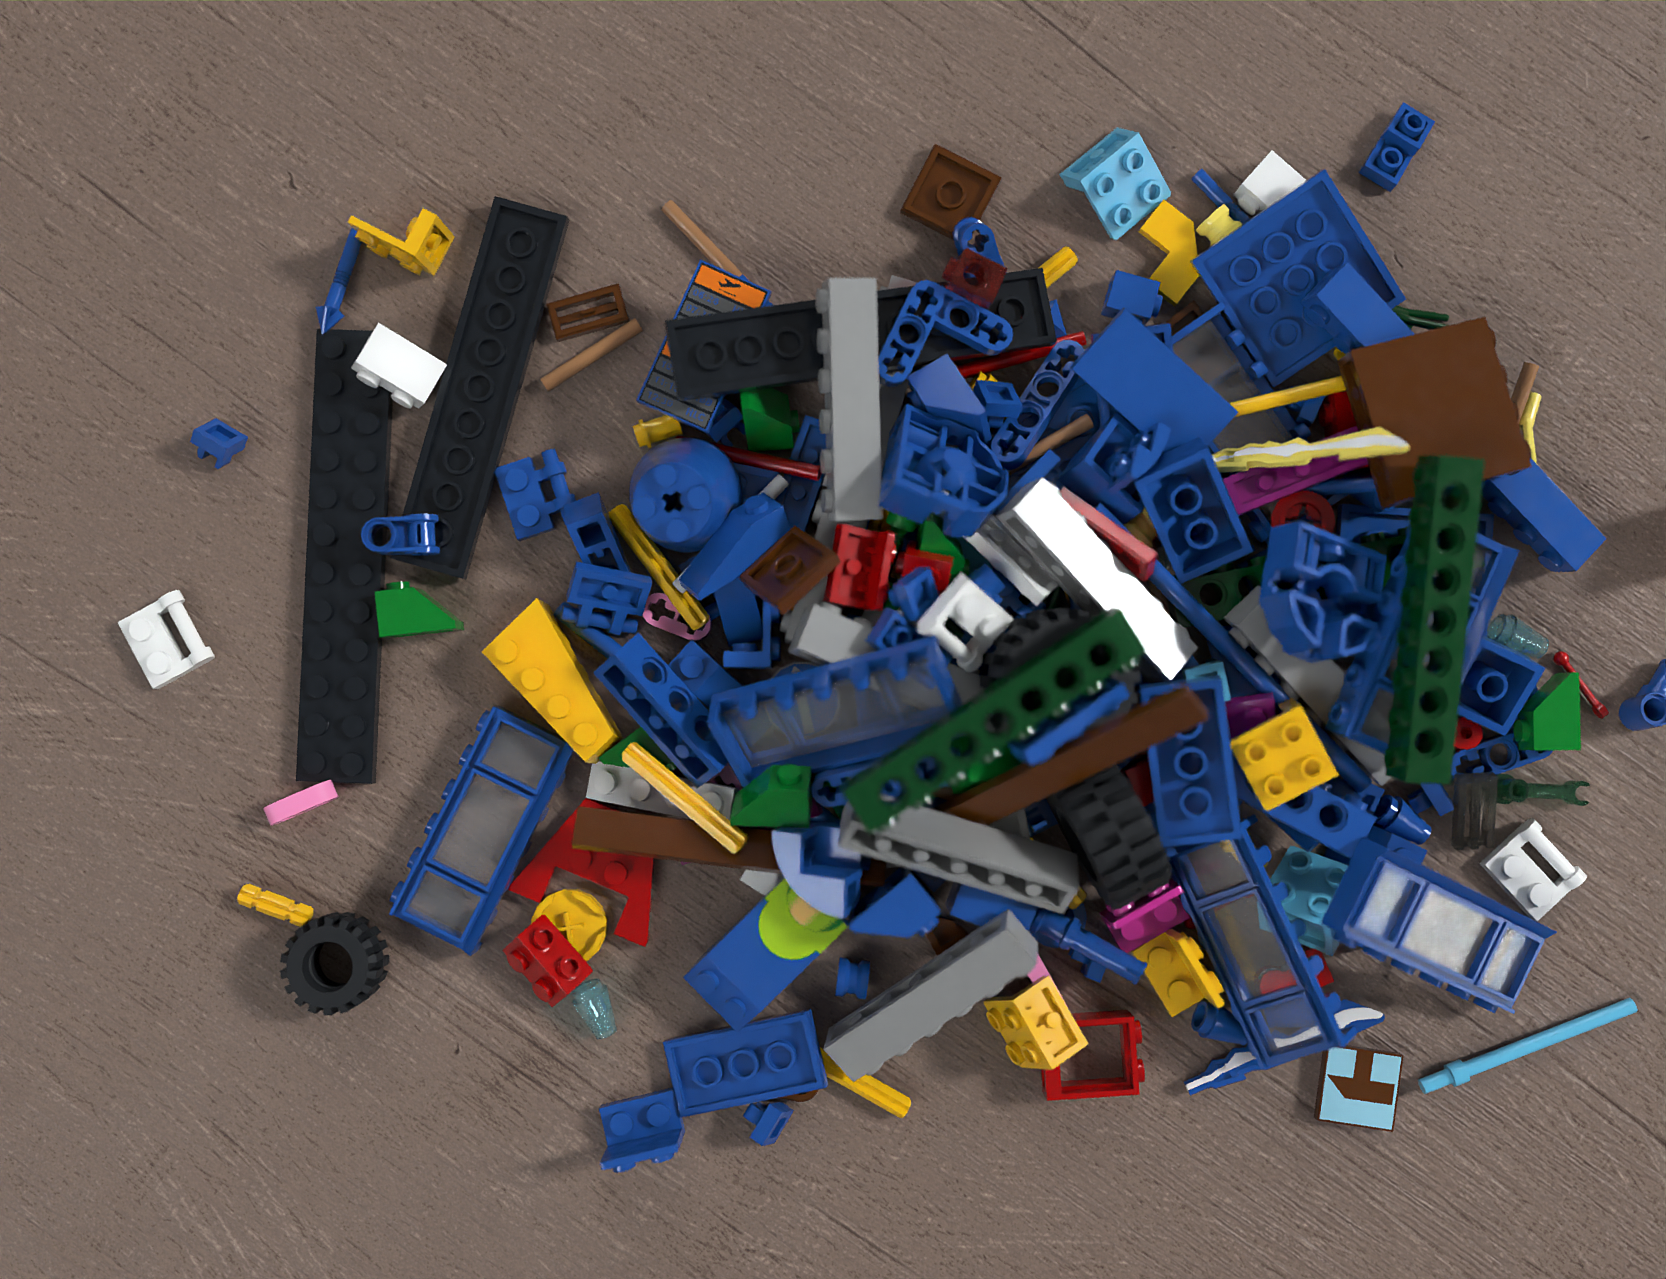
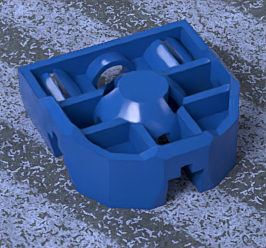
M906 404L889 432L878 506L919 524H922L931 512L939 515L941 511H945L942 533L950 537H971L987 523L1007 498L1008 471L1002 468L996 454L980 440L978 432L947 418L936 417ZM950 435L956 436L955 442L960 444L957 449L946 446V439ZM912 456L920 459L912 471L907 470ZM941 464L942 468L947 472L945 477L936 470L935 467ZM944 490L950 491V492H949V495L946 494V493H944L943 491H944Z
M1302 521L1271 528L1267 558L1263 569L1259 605L1264 610L1269 631L1282 645L1283 651L1288 655L1310 663L1344 657L1364 651L1376 635L1378 623L1362 618L1360 614L1366 613L1367 605L1381 601L1386 556ZM1318 561L1331 563L1317 567ZM1281 579L1292 583L1293 586L1289 591L1277 592L1278 587L1273 586V582ZM1320 586L1325 590L1327 600H1321L1319 593L1316 591ZM1346 604L1345 613L1342 616L1343 612L1338 611L1337 606Z

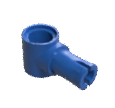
M1666 659L1660 661L1648 685H1643L1636 697L1626 699L1621 704L1619 718L1626 728L1632 731H1641L1666 724ZM1644 707L1647 710L1648 717L1644 713Z

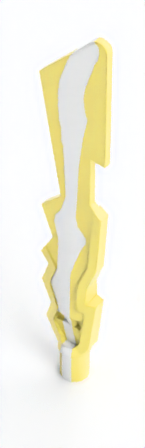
M1377 427L1311 444L1298 437L1283 444L1273 441H1267L1264 444L1249 443L1240 448H1225L1211 455L1219 473L1248 471L1249 468L1255 467L1275 468L1307 465L1312 458L1339 455V461L1405 453L1410 448L1407 442L1382 427Z

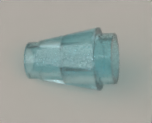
M1500 614L1496 616L1487 630L1488 638L1536 659L1543 657L1549 647L1548 638L1543 637L1513 614L1507 616Z
M598 978L577 986L572 991L574 997L572 1004L592 1033H594L596 1039H604L617 1031V1027L615 1025L608 987L602 985Z

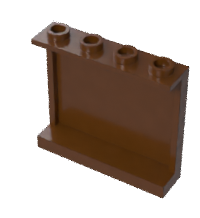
M1485 316L1351 350L1337 361L1358 432L1382 427L1409 444L1410 449L1405 453L1366 457L1382 509L1394 507L1414 499L1413 471L1418 462V455H1445L1485 459L1483 481L1507 474L1512 476L1532 467L1530 462L1531 449L1528 442L1523 439L1518 423L1519 411L1516 404L1511 401L1507 388V372L1499 362L1495 350V334L1488 327Z

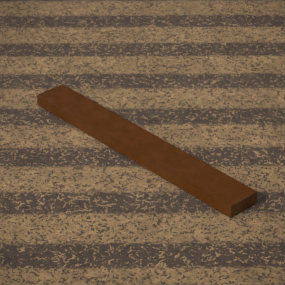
M1184 683L1083 733L1075 739L1061 744L1054 749L1053 755L1047 760L1034 763L1033 765L1025 762L932 808V810L987 826L1208 720L1207 709Z
M580 806L577 809L572 848L782 874L773 849L772 831L738 827L748 838L744 847L734 854L695 821ZM872 857L869 870H863L860 884L883 887L885 884L886 861Z

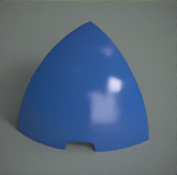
M841 820L810 822L809 828L780 827L772 830L775 857L784 878L791 888L813 908L833 917L846 918L861 896L860 877L863 870H869L872 857L838 847Z

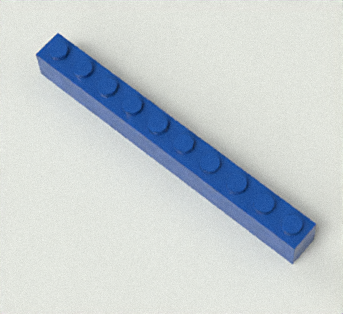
M1348 262L1330 270L1300 302L1307 309L1309 319L1316 325L1324 327L1333 337L1334 345L1345 354L1351 350L1414 334ZM1531 458L1532 467L1512 476L1507 474L1482 482L1481 495L1488 501V508L1498 517L1504 518L1514 529L1513 534L1522 543L1529 545L1539 555V562L1552 572H1576L1606 540L1605 536Z

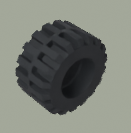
M339 912L330 913L301 926L295 931L296 936L288 939L285 946L289 948V951L282 953L280 962L287 963L286 968L280 970L281 979L288 978L290 984L284 987L287 993L295 992L298 997L294 1000L299 1006L305 1003L310 1004L308 1011L314 1014L323 1010L324 1015H333L338 1011L342 1014L366 1001L381 987L379 983L385 980L388 972L383 970V968L389 964V955H383L382 951L388 945L386 940L379 942L376 935L381 933L377 926L369 928L367 924L370 920L362 916L356 919L354 918L355 913L345 912L339 915ZM325 942L337 943L349 953L353 969L347 983L334 982L322 972L319 965V953Z

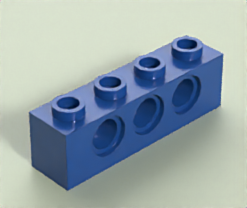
M639 632L593 672L696 789L718 774L729 763L707 725L709 711Z
M1231 750L1238 800L1331 850L1352 859L1361 838L1367 837L1377 818L1365 812L1368 807L1366 803L1347 794L1344 799H1341L1330 793L1333 786L1324 782L1300 794L1299 800L1295 805L1288 807L1286 803H1283L1266 811ZM1330 804L1334 810V818L1329 824L1323 825L1320 822L1319 813L1322 807Z

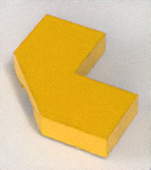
M1163 199L1141 227L1139 233L1167 254L1166 258L1149 279L1161 282L1157 294L1162 295L1166 301L1175 307L1199 276L1190 262L1198 254L1193 221Z

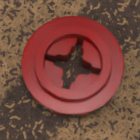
M1302 490L1282 498L1273 509L1270 520L1272 528L1291 523L1286 522L1291 519H1297L1303 506L1305 507L1304 513H1306V518L1319 523H1314L1312 526L1331 534L1333 533L1335 527L1334 511L1329 502L1315 492Z

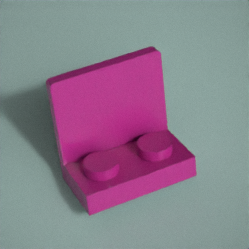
M1169 879L1166 885L1123 908H1110L1105 903L1107 909L1099 912L1118 948L1126 953L1190 918L1178 897L1184 891L1180 884Z

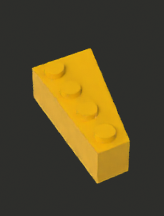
M536 598L482 653L585 762L596 764L600 760L599 757L614 747L623 736L601 697L595 691L586 670L577 659L564 631L559 627L550 606Z

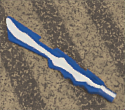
M1343 999L1340 1008L1333 1013L1340 1029L1355 1025L1358 1033L1383 1022L1385 1019L1383 1013L1347 999ZM1317 1025L1302 1027L1291 1035L1276 1029L1272 1032L1278 1047L1321 1035ZM1247 1044L1246 1047L1232 1048L1225 1059L1212 1060L1205 1072L1183 1082L1191 1096L1207 1088L1217 1089L1246 1080L1245 1074L1262 1069L1257 1059L1251 1054ZM1289 1060V1061H1286V1062H1282V1063H1279V1064H1275V1065H1272V1066H1268V1067H1266V1068L1263 1069V1070L1271 1069V1068H1273V1067L1282 1065V1064L1287 1063V1062H1290V1061H1292V1060Z

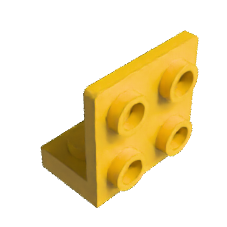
M424 208L418 217L416 216L410 221L406 230L407 239L405 242L352 215L347 222L357 231L355 237L367 244V249L386 259L388 255H391L400 261L399 264L417 275H420L423 270L435 276L455 238L436 214Z
M1293 698L1278 704L1282 712L1281 714L1230 740L1232 752L1266 811L1338 775L1304 710Z
M1171 928L1131 951L1135 958L1148 963L1144 974L1171 1017L1176 1016L1204 998L1217 1008L1225 1005L1219 995L1224 991L1220 981L1212 971L1208 972L1206 967L1200 964L1199 960L1204 957L1194 939L1192 937L1188 938L1183 931L1178 933Z
M1049 975L1040 977L1014 996L991 997L983 1001L988 1010L986 1017L996 1031L1001 1033L1007 1044L1005 1046L1007 1055L1014 1064L1021 1068L1053 1070L1088 1045Z

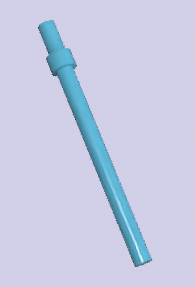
M1627 998L1467 1061L1455 1060L1445 1064L1443 1070L1418 1079L1419 1087L1424 1094H1427L1450 1084L1454 1087L1469 1082L1470 1077L1636 1013L1638 1011L1637 1006L1631 998Z

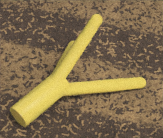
M1530 392L1519 426L1520 430L1523 431V439L1530 446L1531 459L1537 464L1533 425L1542 396L1538 393Z

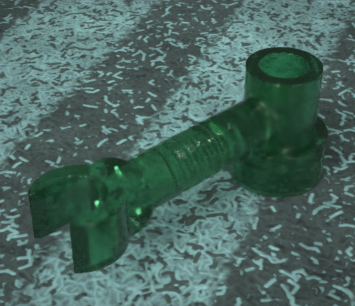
M1500 773L1486 778L1482 785V791L1489 802L1497 804L1523 802L1526 798L1564 800L1570 805L1584 806L1589 802L1578 800L1575 796V791L1579 786H1590V784L1577 780H1570L1565 784L1526 783L1522 779H1515L1509 774Z

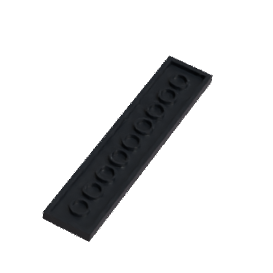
M497 196L494 197L447 359V366L442 376L402 515H438L439 522L435 523L436 546L440 548V554L427 556L391 555V559L467 579L495 482L496 468L499 467L570 221L567 216Z
M1043 268L937 282V284L1002 317L1010 324L1013 331L1012 342L1000 354L1049 347L1057 342ZM914 286L877 291L878 354L908 293ZM924 292L922 296H918L921 301L913 315L921 317L925 308L932 304L929 301L931 296L929 293ZM816 299L665 320L664 326L678 402L818 381L819 370L824 369V353H818L817 332L818 329H823L822 313H817ZM958 308L950 311V321L954 326L959 328L968 326L969 316L964 310ZM978 319L977 325L970 332L972 335L975 336L980 328L978 327L983 321ZM903 324L899 327V337L902 341L908 344L918 341L919 334L913 325ZM932 327L914 366L928 365L945 354H948L952 361L988 355ZM993 328L990 332H986L990 335L988 342L991 344L1001 340L997 337L999 332L997 329ZM897 350L895 356L888 364L883 362L888 367L887 370L897 369V364L904 353Z

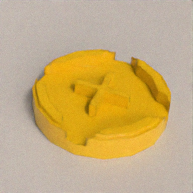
M562 889L548 895L537 906L531 919L532 924L541 915H546L585 961H588L601 949L607 936L608 920L603 906L593 895L579 889Z

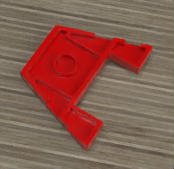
M585 798L579 805L580 807L622 812L588 798ZM576 809L510 884L508 890L541 903L556 867L628 896L614 934L646 947L650 932L649 922L655 858L572 848L577 816Z

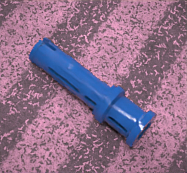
M1045 908L1040 909L1029 931L1033 933L1039 931L1058 942V947L1062 950H1069L1071 947L1132 982L1133 985H1137L1148 963L1140 961L1082 928L1083 923L1079 922L1080 919L1076 917L1070 919L1061 913Z

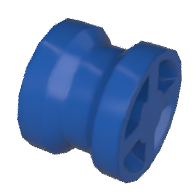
M840 957L835 996L843 997L846 994H855L858 999L866 1000L870 961L862 960L859 963H851L847 958Z

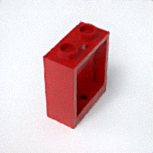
M1128 1010L1071 1013L1078 1027L1119 1025L1123 1077L1061 1081L1060 1065L1053 1070L1041 1069L1042 1092L1046 1100L1140 1095L1139 1083L1145 1082L1143 1060L1137 1059L1136 1044L1142 1043L1140 1021L1134 1020V1016Z

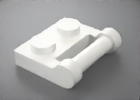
M960 573L918 622L917 630L925 638L936 635L938 644L957 659V664L966 672H973L982 664V655L1014 619L971 580ZM949 616L973 636L966 645L944 628V621Z
M175 590L161 596L158 601L117 622L153 689H160L215 658L210 646L205 647L183 606L185 599L180 590ZM168 611L191 653L187 658L184 657L163 617V614Z
M1531 818L1522 823L1479 864L1530 919L1538 921L1569 891L1579 887L1586 880L1587 875L1578 866L1573 867L1541 832V825L1534 818ZM1529 841L1561 875L1554 883L1522 850L1521 847Z

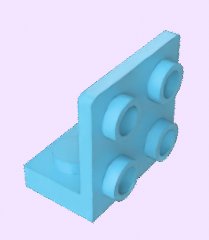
M1115 128L1059 174L1067 187L1085 193L1109 237L1114 240L1120 238L1158 207L1163 199L1166 200L1171 195L1168 185L1140 134L1122 128Z
M1290 846L1270 881L1272 885L1284 882L1288 887L1289 896L1281 901V904L1289 921L1301 918L1305 923L1306 933L1298 939L1300 944L1333 956L1339 946V941L1332 938L1335 930L1322 924L1321 921L1348 865L1312 852H1306L1304 849ZM1257 901L1260 928L1272 932Z

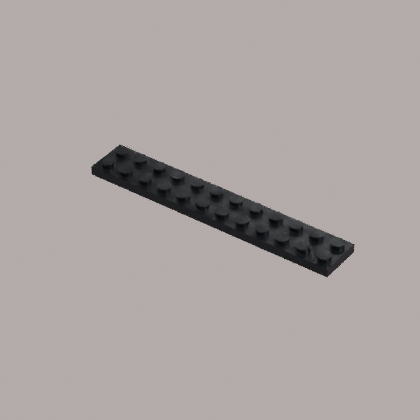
M321 329L316 331L296 781L324 782L331 780L335 783H376L382 637H379L375 591H382L385 587L386 555H381L368 549L362 542L361 532L365 523L370 519L388 517L393 399L391 398L392 393L380 385L377 388L368 386L356 377L358 372L351 369L373 332L369 330L329 329L323 335ZM387 527L380 528L375 534V542L379 547L386 545Z

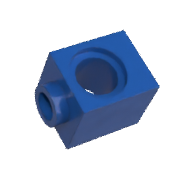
M1116 270L1110 279L1100 315L1114 319L1122 308H1126L1145 326L1151 317L1156 318L1159 313L1163 296L1157 293L1161 282Z

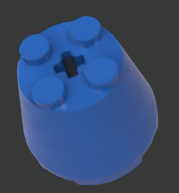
M675 438L653 447L638 462L630 481L629 502L638 526L655 543L674 551L694 552L702 550L729 513L743 504V490L737 468L722 449L699 438ZM676 492L682 495L679 501L684 505L683 509L680 507L674 509L677 502Z

